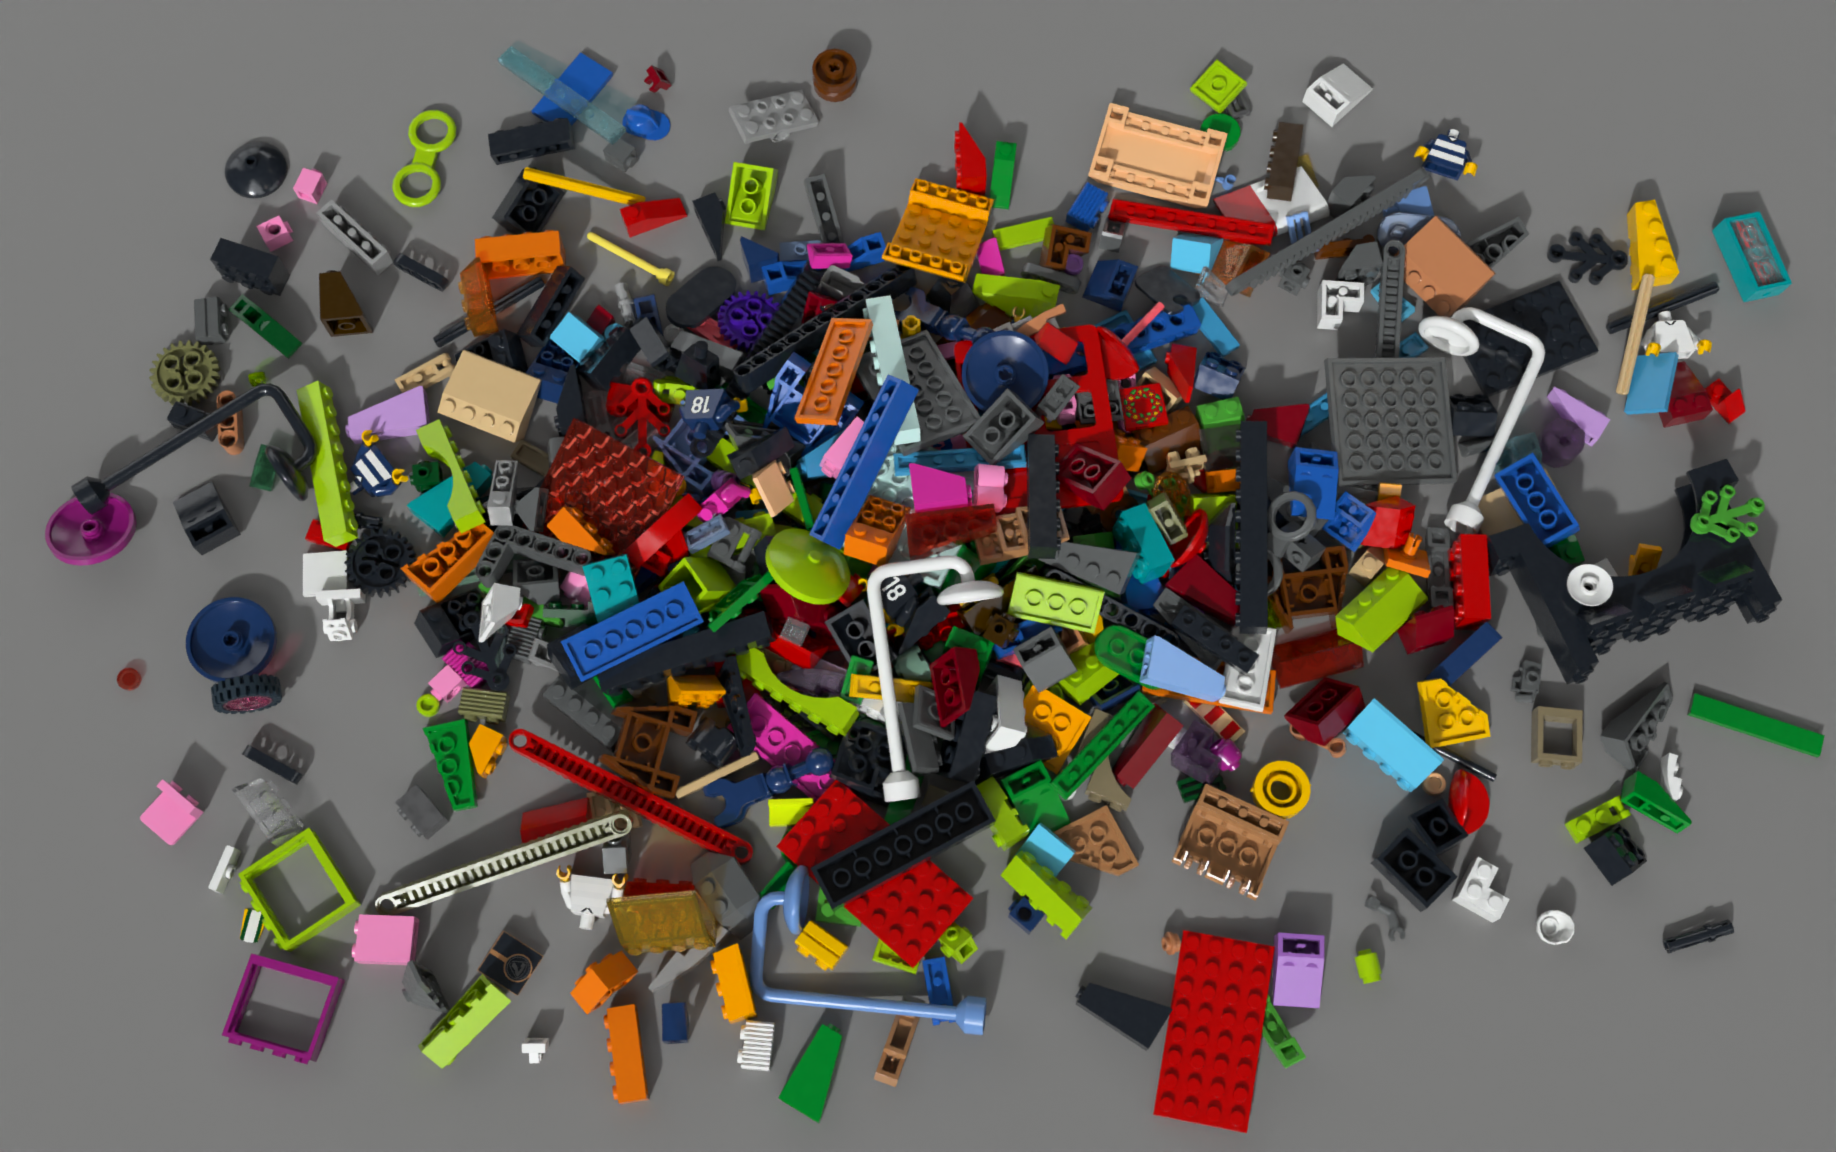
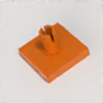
M1409 533L1405 546L1395 549L1383 548L1385 565L1387 567L1428 578L1431 569L1427 551L1418 549L1423 539L1420 535L1416 534L1414 538V533Z

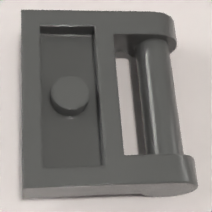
M727 516L725 521L730 534L714 542L707 557L743 573L746 568L745 563L757 539L760 540L763 533ZM745 533L749 537L737 561H734L731 558Z

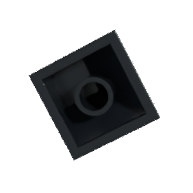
M941 277L926 295L932 305L948 311L949 314H957L964 318L980 306L967 282L964 283L946 277Z

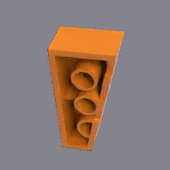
M484 523L462 534L458 531L452 539L445 543L444 541L436 545V549L428 554H422L417 557V561L411 565L406 564L401 570L432 600L439 603L476 567L494 532Z

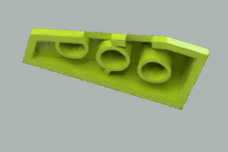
M976 273L972 292L991 306H996L1005 311V314L1009 317L1013 316L1012 311L1016 306L1015 313L1018 316L1023 314V309L1025 308L1026 313L1020 319L1022 320L1028 316L1034 318L1054 308L1060 285L1041 280Z

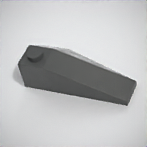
M1663 682L1613 719L1600 735L1606 753L1631 773L1637 772L1646 760L1649 753L1646 748L1650 740L1654 741L1657 736L1655 733L1658 722H1663L1672 703L1673 697L1668 683Z

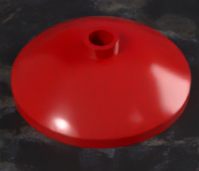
M1197 509L1184 522L1188 536L1170 545L1169 550L1175 559L1170 566L1171 568L1181 566L1190 561L1197 553L1200 554L1205 549L1209 521L1205 510Z

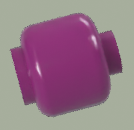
M1220 738L1209 747L1211 750L1209 758L1218 770H1229L1232 772L1240 766L1239 760L1242 757V752L1231 739Z

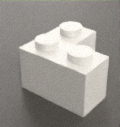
M1322 280L1317 291V329L1338 330L1343 320V311L1359 313L1364 303V283Z
M1477 857L1470 862L1452 901L1493 923L1501 918L1510 899L1489 888L1498 867Z

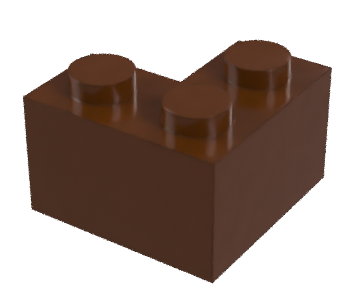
M1055 224L1046 227L1039 266L1058 272L1065 270L1068 254H1076L1081 257L1089 253L1092 233Z

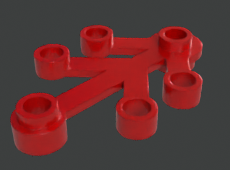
M639 377L632 383V392L621 403L615 405L614 411L617 416L626 415L627 408L637 399L638 408L622 424L616 425L614 431L617 437H625L628 432L627 430L638 420V444L634 448L636 458L641 460L644 456L648 459L651 455V447L647 444V420L658 430L659 436L667 437L670 433L669 425L663 424L647 408V399L657 407L658 414L661 416H667L670 413V406L667 403H663L652 392L653 385L649 379ZM640 385L646 386L644 392L638 390ZM623 406L625 411L619 413L617 412V407ZM666 406L668 408V411L666 413H662L660 411V407ZM619 427H623L625 429V432L623 434L617 433V429ZM662 427H666L668 429V432L666 434H662L660 432V429ZM645 448L647 450L646 455H640L639 450Z

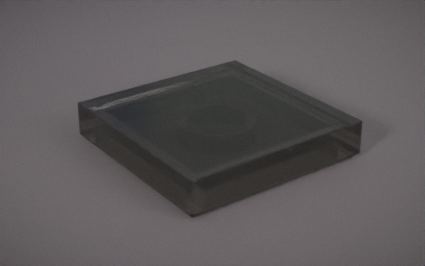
M1240 424L1199 429L1201 452L1207 458V462L1203 464L1204 472L1240 467V462H1236V449H1240V442H1236V429H1240Z

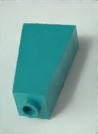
M473 462L463 470L468 471L472 482L469 484L475 487L479 495L475 499H478L490 488L493 471L485 464L480 466L477 462ZM453 475L407 504L412 514L442 538L455 526L447 507L453 489Z

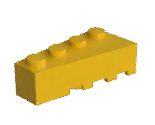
M1655 199L1637 202L1627 213L1628 238L1630 239L1629 256H1631L1630 275H1632L1631 291L1640 289L1644 274L1655 276L1653 287L1671 284L1679 274Z

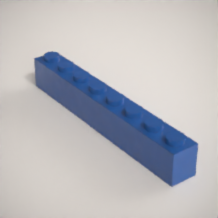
M887 375L809 535L839 550L841 549L845 541V534L857 517L919 389L899 378Z

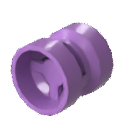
M717 470L711 477V485L717 490L731 477L738 485H740V479L735 473Z

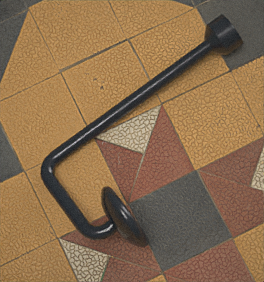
M262 383L249 389L105 479L101 480L87 476L72 485L71 488L81 505L88 513L93 515L108 506L112 489L264 396H270L275 400L304 446L303 454L296 460L285 450L277 446L269 445L265 449L266 456L288 490L299 501H305L308 498V483L302 471L314 462L317 456V444L286 393L279 386L271 383Z

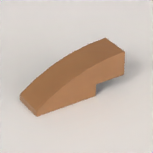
M895 1016L874 1080L896 1087L920 1017Z

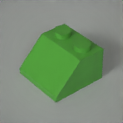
M1239 397L1197 406L1195 418L1199 423L1207 454L1214 453L1217 450L1223 451L1240 447V442H1236V429H1240L1241 421H1245V415Z

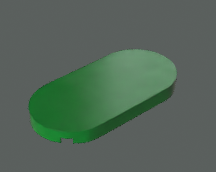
M1121 625L1107 627L1097 635L1094 645L1095 654L1105 667L1148 689H1162L1139 682L1146 640L1148 638Z

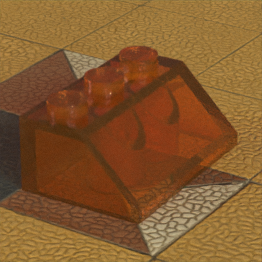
M477 257L460 273L461 282H458L461 295L464 294V299L461 300L462 307L468 316L464 318L467 330L472 331L474 337L499 332L490 280L480 257Z

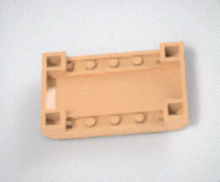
M1110 103L1088 176L1097 183L1195 209L1207 208L1228 133L1209 128L1207 132L1131 113L1129 112V107Z

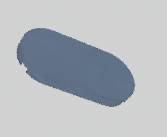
M1409 212L1390 213L1378 225V241L1383 248L1391 240H1398L1405 245L1435 216ZM1438 216L1461 239V233L1455 222L1447 217ZM1394 246L1388 248L1390 253L1396 254L1399 251Z

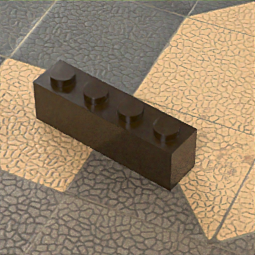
M1279 122L1278 130L1273 132L1272 142L1276 143L1275 146L1271 145L1269 158H1273V161H1268L1266 174H1270V178L1266 177L1264 183V190H1268V199L1292 200L1304 126L1302 124Z
M1029 562L1024 563L999 581L997 585L1004 590V594L1001 597L968 602L956 610L968 632L978 636L983 635L988 628L986 623L992 615L995 616L996 613L1003 614L1008 611L1016 573L1021 572L1041 576L1037 567Z

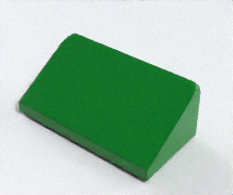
M785 862L760 892V899L770 892H785L786 883L795 870L789 862Z

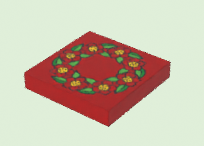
M1160 383L1119 389L1126 432L1168 425L1169 421Z

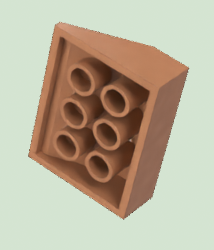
M1437 215L1404 245L1403 281L1439 316L1451 318L1456 311L1464 308L1496 274Z

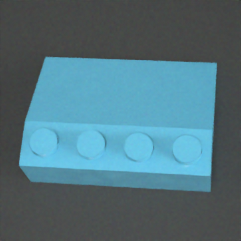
M1375 698L1343 732L1346 735V739L1352 745H1357L1363 750L1362 753L1365 757L1377 762L1383 773L1388 776L1391 775L1397 780L1400 788L1405 791L1408 790L1410 793L1444 761L1438 753Z

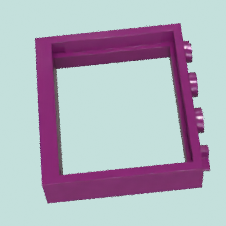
M251 953L222 1036L229 1037V1043L242 1046L243 1042L250 1043V1049L264 1052L265 1048L272 1049V1055L286 1058L287 1054L295 1056L294 1061L308 1064L309 1060L317 1062L345 980ZM261 967L331 986L308 1052L238 1033Z

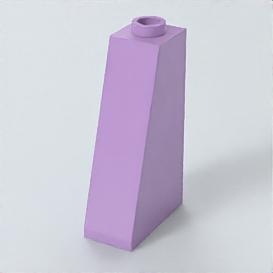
M418 386L349 416V425L345 426L347 437L351 438L354 444H361L363 441L362 433L365 430H372L370 437L378 435V441L418 435L416 430L430 423L427 393L423 386Z

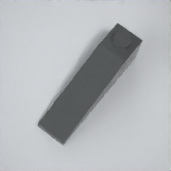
M825 174L806 178L804 186L822 243H844Z

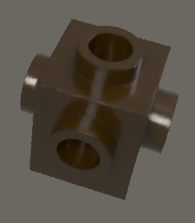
M1007 612L1003 614L996 613L995 616L992 615L986 623L988 628L983 637L1001 648H1007L1010 641L1014 642L1017 638L1019 624L1014 622L1016 618Z

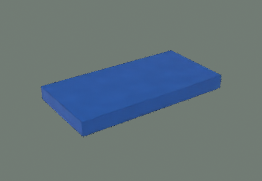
M580 52L532 109V114L544 122L554 121L557 118H568L572 126L613 77V72Z

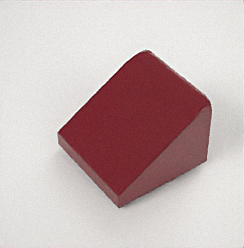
M598 305L586 323L603 336L606 328L615 323V319L601 305Z

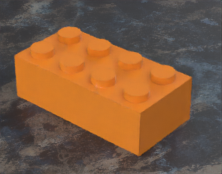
M545 230L539 233L525 232L519 235L504 234L499 237L483 236L475 239L476 263L484 280L553 273L557 266H566L565 248L559 231Z

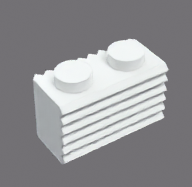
M746 1020V1025L741 1026L740 1039L744 1040L743 1049L738 1051L737 1063H741L742 1069L770 1071L775 1023Z

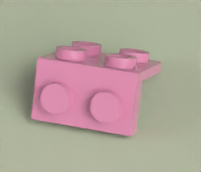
M162 779L157 787L163 792L140 816V820L167 844L174 845L204 812L197 807L199 802L190 795L186 797L181 793L183 788L173 780L171 783H168Z

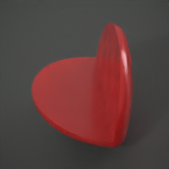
M1098 326L1096 329L1099 334L1105 378L1122 380L1136 374L1139 371V366L1127 345L1111 330Z
M1459 769L1453 775L1450 784L1448 807L1467 834L1477 831L1484 824L1489 813L1490 802L1483 783L1473 774Z

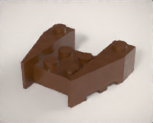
M1345 545L1326 547L1319 559L1321 570L1284 574L1283 569L1281 584L1273 594L1268 596V602L1285 634H1289L1294 628L1292 621L1294 619L1329 615L1331 628L1337 626L1335 616L1342 610L1343 595L1346 587L1345 581L1349 567ZM1267 559V581L1269 584L1274 572L1271 562Z
M677 705L663 707H616L611 714L624 719L614 755L602 754L598 757V761L628 782L661 799L669 801L675 797L680 776L659 770L669 732L684 737L692 734L698 712Z

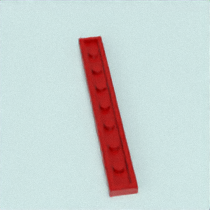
M1119 199L1112 200L1108 216L1109 220L1267 246H1271L1275 230V224Z

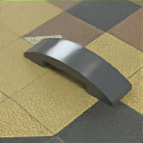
M1427 527L1425 551H1427L1431 569L1428 578H1426L1430 608L1443 605L1445 608L1453 605V588H1450L1447 552L1450 548L1449 528Z

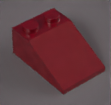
M1685 361L1677 362L1668 411L1659 412L1664 428L1703 420L1713 411L1705 388Z
M1078 443L1059 462V475H1056V480H1059L1062 486L1088 504L1101 510H1105L1132 479L1121 461Z
M953 647L929 665L941 727L947 726L970 710L980 672L976 649Z

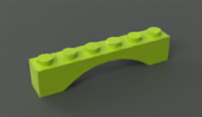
M440 419L417 429L416 432L420 442L429 457L441 461L451 469L453 489L447 507L461 534L485 523L482 515L485 513V509L480 500L476 501L475 499L479 495L475 487L469 484L472 482L468 471L463 470V467L466 465L461 455L457 456L456 454L459 452L455 441L450 440L453 435L448 425L443 426Z
M756 648L750 649L747 654L736 655L741 680H745V678L750 680L756 689L760 691L767 690L775 700L779 702L784 700L789 703V707L797 713L801 711L806 713L812 722L816 724L823 723L827 726L826 729L835 735L840 733L846 736L859 716L857 707L840 697L816 698L791 690L772 673L764 653Z

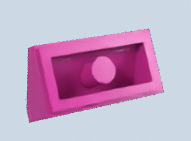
M991 238L981 243L977 252L981 273L1005 276L997 239Z
M846 243L807 244L811 268L823 269L829 268L831 265L838 268L850 267L853 255Z

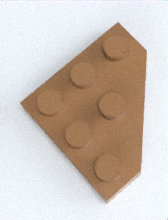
M1107 805L1053 832L1076 851L1069 861L1115 876H1120L1139 866Z

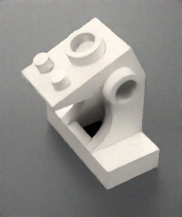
M361 589L316 591V600L322 606H329V619L322 620L324 634H328L330 641L352 640L353 632H357V621L354 619V604L365 603L366 595ZM337 613H346V619H337Z

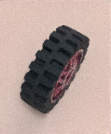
M248 674L243 675V677L235 676L234 679L227 678L225 681H219L218 684L215 683L211 687L213 708L215 711L223 712L224 714L230 712L231 714L238 712L245 714L246 712H255V710L262 711L264 708L269 709L271 706H276L282 700L280 680L273 675L261 674L259 676L258 674H253L249 676Z

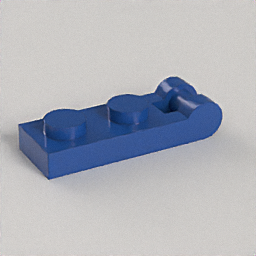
M945 957L922 960L929 1004L953 1006ZM932 1018L933 1026L940 1025V1022L949 1021V1023L956 1022L955 1020Z

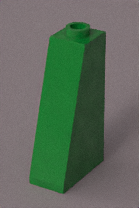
M830 1023L828 1026L821 1025L778 1097L781 1101L818 1124L822 1119L843 1039L842 1035L839 1034L841 1030Z

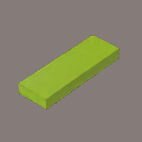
M1052 217L996 229L993 230L992 234L997 239L999 251L1043 241L1045 228L1054 224Z

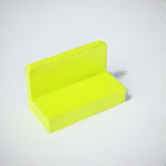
M769 799V826H795L813 806L814 799Z

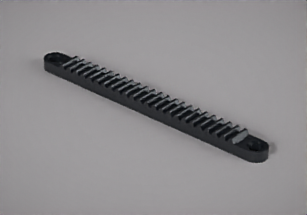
M809 259L806 261L742 363L788 334L796 319L804 310L809 291H816L828 268L817 271L811 268ZM735 375L725 388L732 401L734 398H739L741 401L747 399L750 395V392L742 393L739 391ZM733 412L723 422L721 429L707 431L705 439L694 437L690 444L691 453L700 459L709 456L726 432L725 424L733 420L738 412ZM699 441L706 444L707 450L705 453L698 450L697 443Z

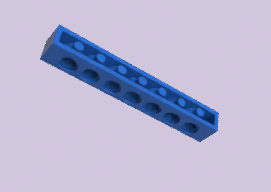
M1180 304L1184 307V310L1176 315L1167 314L1162 310L1138 334L1140 337L1136 336L1127 347L1135 355L1197 334L1202 324L1193 306ZM1143 317L1130 324L1122 323L1116 328L1111 329V331L1122 340ZM1078 342L1067 365L1043 350L1048 363V380L1053 379L1056 375L1070 374L1072 376L1087 371L1085 356L1077 353L1081 352L1085 355L1082 342Z

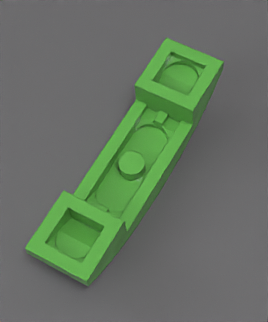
M1268 994L1262 1036L1286 1069L1305 1059L1306 1056L1295 1037L1290 1035L1272 1005Z

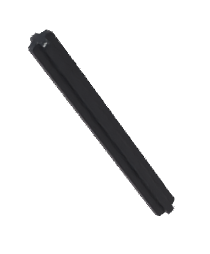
M540 276L534 277L434 336L433 341L437 347L441 348L545 286L544 281Z
M1711 282L1649 306L1645 321L1657 317L1660 312L1672 311L1716 294L1720 288L1716 282ZM1634 313L1608 322L1606 325L1608 333L1614 334L1631 327Z

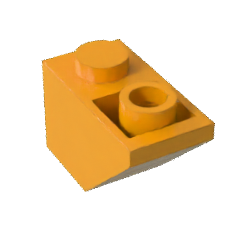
M479 724L469 742L477 773L486 779L488 774L491 775L494 772L498 756L505 752L507 739L504 735Z

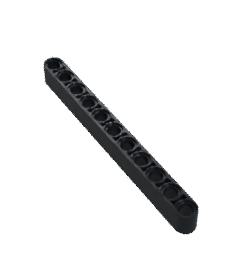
M896 264L737 366L734 370V375L739 391L742 393L752 392L776 377L793 352L805 358L819 349L831 318L864 319L863 308H866V299L891 295V299L894 300L905 293L910 287H914L917 284L915 269Z

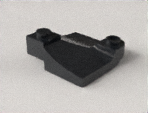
M855 721L846 736L841 735L840 744L829 777L857 790L867 800L887 807L890 802H885L882 784L888 775L892 773L887 730L870 723ZM850 733H854L856 738H852ZM901 735L904 761H906L907 751L904 738Z

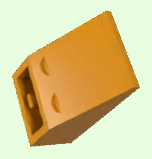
M671 675L667 678L668 705H677L683 708H688V705H696V708L704 709L709 708V705L714 704V702L726 694V690L715 675Z

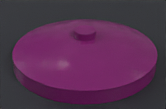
M110 493L108 506L93 515L88 513L75 497L60 506L50 517L45 529V540L53 555L62 562L79 566L97 564L112 558L129 544L136 530V516L130 504L121 496Z

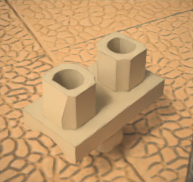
M1197 447L1187 449L1185 451L1186 459L1182 460L1177 451L1168 453L1166 456V477L1178 475L1179 480L1185 479L1188 484L1194 482V476L1200 475L1199 470L1203 469L1204 462H1207L1206 455H1201Z

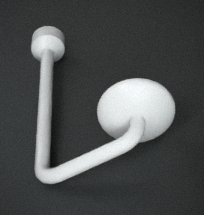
M1466 307L1456 311L1451 318L1445 316L1424 318L1418 326L1421 337L1432 347L1447 354L1469 356L1478 351L1479 340L1463 321L1473 320L1526 344L1532 350V357L1466 501L1452 505L1444 521L1449 529L1458 534H1478L1484 521L1478 505L1543 364L1545 349L1541 340L1533 333L1483 310Z
M947 555L888 563L876 568L871 573L867 582V594L892 773L882 783L885 802L921 797L918 777L905 768L880 589L881 583L885 578L954 569L959 572L962 583L952 585L942 591L937 597V602L940 605L993 599L1004 594L1003 588L993 582L975 581L971 566L966 560L958 556Z

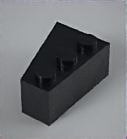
M615 327L608 334L609 338L605 342L599 343L594 348L595 352L580 362L577 372L593 389L608 392L611 388L609 385L610 381L614 376L619 378L622 374L620 369L626 363L630 364L641 350L627 327Z

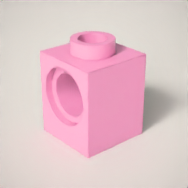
M303 168L293 189L298 198L318 204L327 186V182L319 170Z
M276 216L256 226L271 252L293 241L290 235L293 230L288 221L283 222L280 216Z
M448 664L428 682L433 688L430 691L431 694L439 701L443 698L447 703L467 685Z

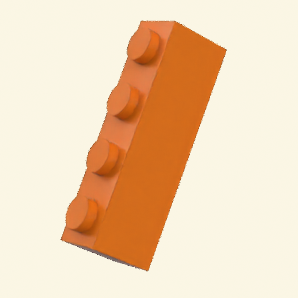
M630 1004L607 1008V1015H604L605 1029H609L610 1038H607V1049L609 1053L612 1052L613 1062H610L611 1076H615L616 1085L612 1087L614 1100L618 1099V1103L621 1105L649 1100L637 1006Z

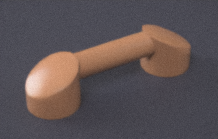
M1290 724L1289 729L1293 737L1299 741H1305L1306 739ZM1341 738L1332 739L1326 746L1319 745L1329 750L1334 758L1343 756L1347 751V746Z

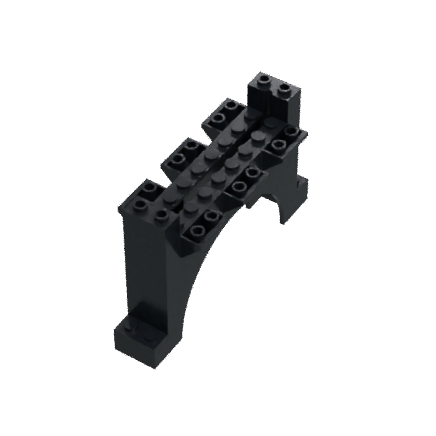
M1727 458L1687 471L1686 474L1691 484L1674 490L1682 509L1684 522L1683 539L1678 554L1668 563L1646 573L1632 576H1610L1613 582V591L1610 598L1601 605L1586 606L1572 598L1567 589V578L1576 567L1550 551L1540 541L1529 523L1488 536L1489 576L1496 574L1502 576L1509 571L1511 572L1566 684L1573 682L1580 684L1588 680V676L1594 671L1595 666L1599 662L1596 654L1600 656L1608 653L1611 650V646L1617 640L1624 639L1625 641L1628 640L1629 643L1636 640L1642 642L1649 639L1651 635L1658 634L1660 636L1666 634L1677 620L1684 618L1688 623L1696 620L1697 622H1702L1708 619L1710 615L1717 614V616L1727 613L1730 610V606L1735 603L1747 624L1755 621L1756 623H1762L1770 618L1769 615L1777 610V606L1782 601V598L1751 542L1743 532H1740V537L1735 542L1730 543L1725 538L1712 532L1696 534L1690 527L1691 518L1696 513H1700L1703 503L1702 496L1707 491H1713L1718 496L1717 501L1711 505L1709 514L1711 516L1716 514L1721 497L1719 494L1720 490L1725 485H1730L1734 488L1739 481ZM1717 523V524H1716V525H1718V526H1720V527H1722V528H1724V529H1726V530H1728L1729 528H1731V527H1729V526H1727V525H1724V524H1722V523ZM1584 586L1587 590L1591 591L1589 586Z

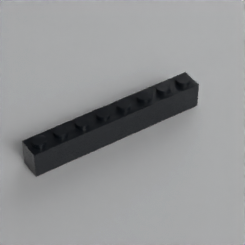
M765 611L725 623L715 633L711 629H707L652 647L597 674L601 691L611 697L619 696L628 688H631V690L640 689L646 683H658L664 681L665 677L670 675H683L686 673V670L691 668L701 669L706 667L707 663L713 661L723 662L728 656L734 654L744 655L749 653L750 649L756 647L759 649L766 648L771 645V642L776 641L770 616Z

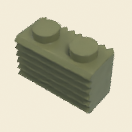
M1163 492L1146 502L1149 512L1169 545H1173L1188 536L1186 525H1184L1166 493Z
M463 687L458 713L470 722L484 719L486 723L498 725L499 722H506L510 695L502 691Z

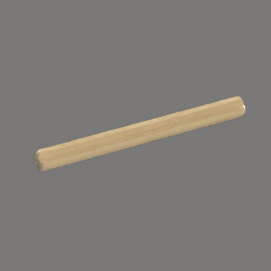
M1644 274L1642 276L1616 393L1620 395H1627L1629 393L1655 276L1651 274Z

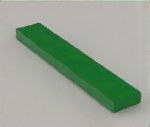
M1140 691L1136 692L1049 785L1064 800H1067L1155 706Z
M1696 693L1691 697L1687 714L1689 716L1816 758L1821 755L1825 735Z

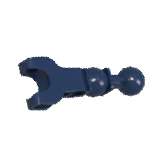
M910 287L905 293L911 305L904 311L894 310L896 319L900 320L899 331H902V320L909 315H914L917 319H920L921 330H927L929 333L939 335L947 340H956V342L966 339L971 341L973 345L981 337L995 332L990 327H980L977 330L971 328L966 318L960 317L957 314H949L948 311L932 305L929 299H927L925 292L915 287Z
M822 747L814 748L808 753L805 761L794 766L785 762L783 765L773 766L767 773L762 772L738 783L726 779H718L703 787L705 796L711 798L723 796L726 800L725 810L714 818L715 826L724 829L742 822L750 806L776 795V793H784L792 785L797 786V779L809 773L816 776L826 775L831 771L834 764L831 752Z

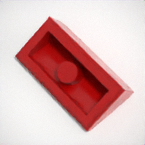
M1049 322L1034 336L1035 342L1041 349L1065 365L1070 361L1078 345L1077 341Z

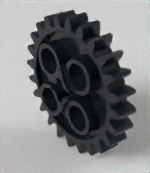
M380 528L379 533L376 534L371 529L370 536L362 533L364 539L361 541L357 538L355 539L358 543L357 546H349L353 552L346 553L350 560L345 561L344 564L350 568L346 569L345 572L347 575H351L348 579L351 583H354L353 586L356 589L361 588L364 594L368 591L371 597L377 592V595L382 598L384 592L390 597L391 590L394 589L399 593L398 586L407 587L404 581L410 579L401 568L406 564L411 565L416 560L413 557L417 554L412 550L413 545L407 543L408 539L405 536L401 538L400 532L397 531L393 535V531L389 528L385 534L384 530ZM378 547L377 552L369 554L372 548ZM393 552H399L396 558H390ZM372 567L368 574H363L364 569ZM387 572H393L390 578L384 579V575Z

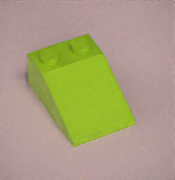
M738 162L733 163L725 224L759 230L766 229L775 194L778 169Z

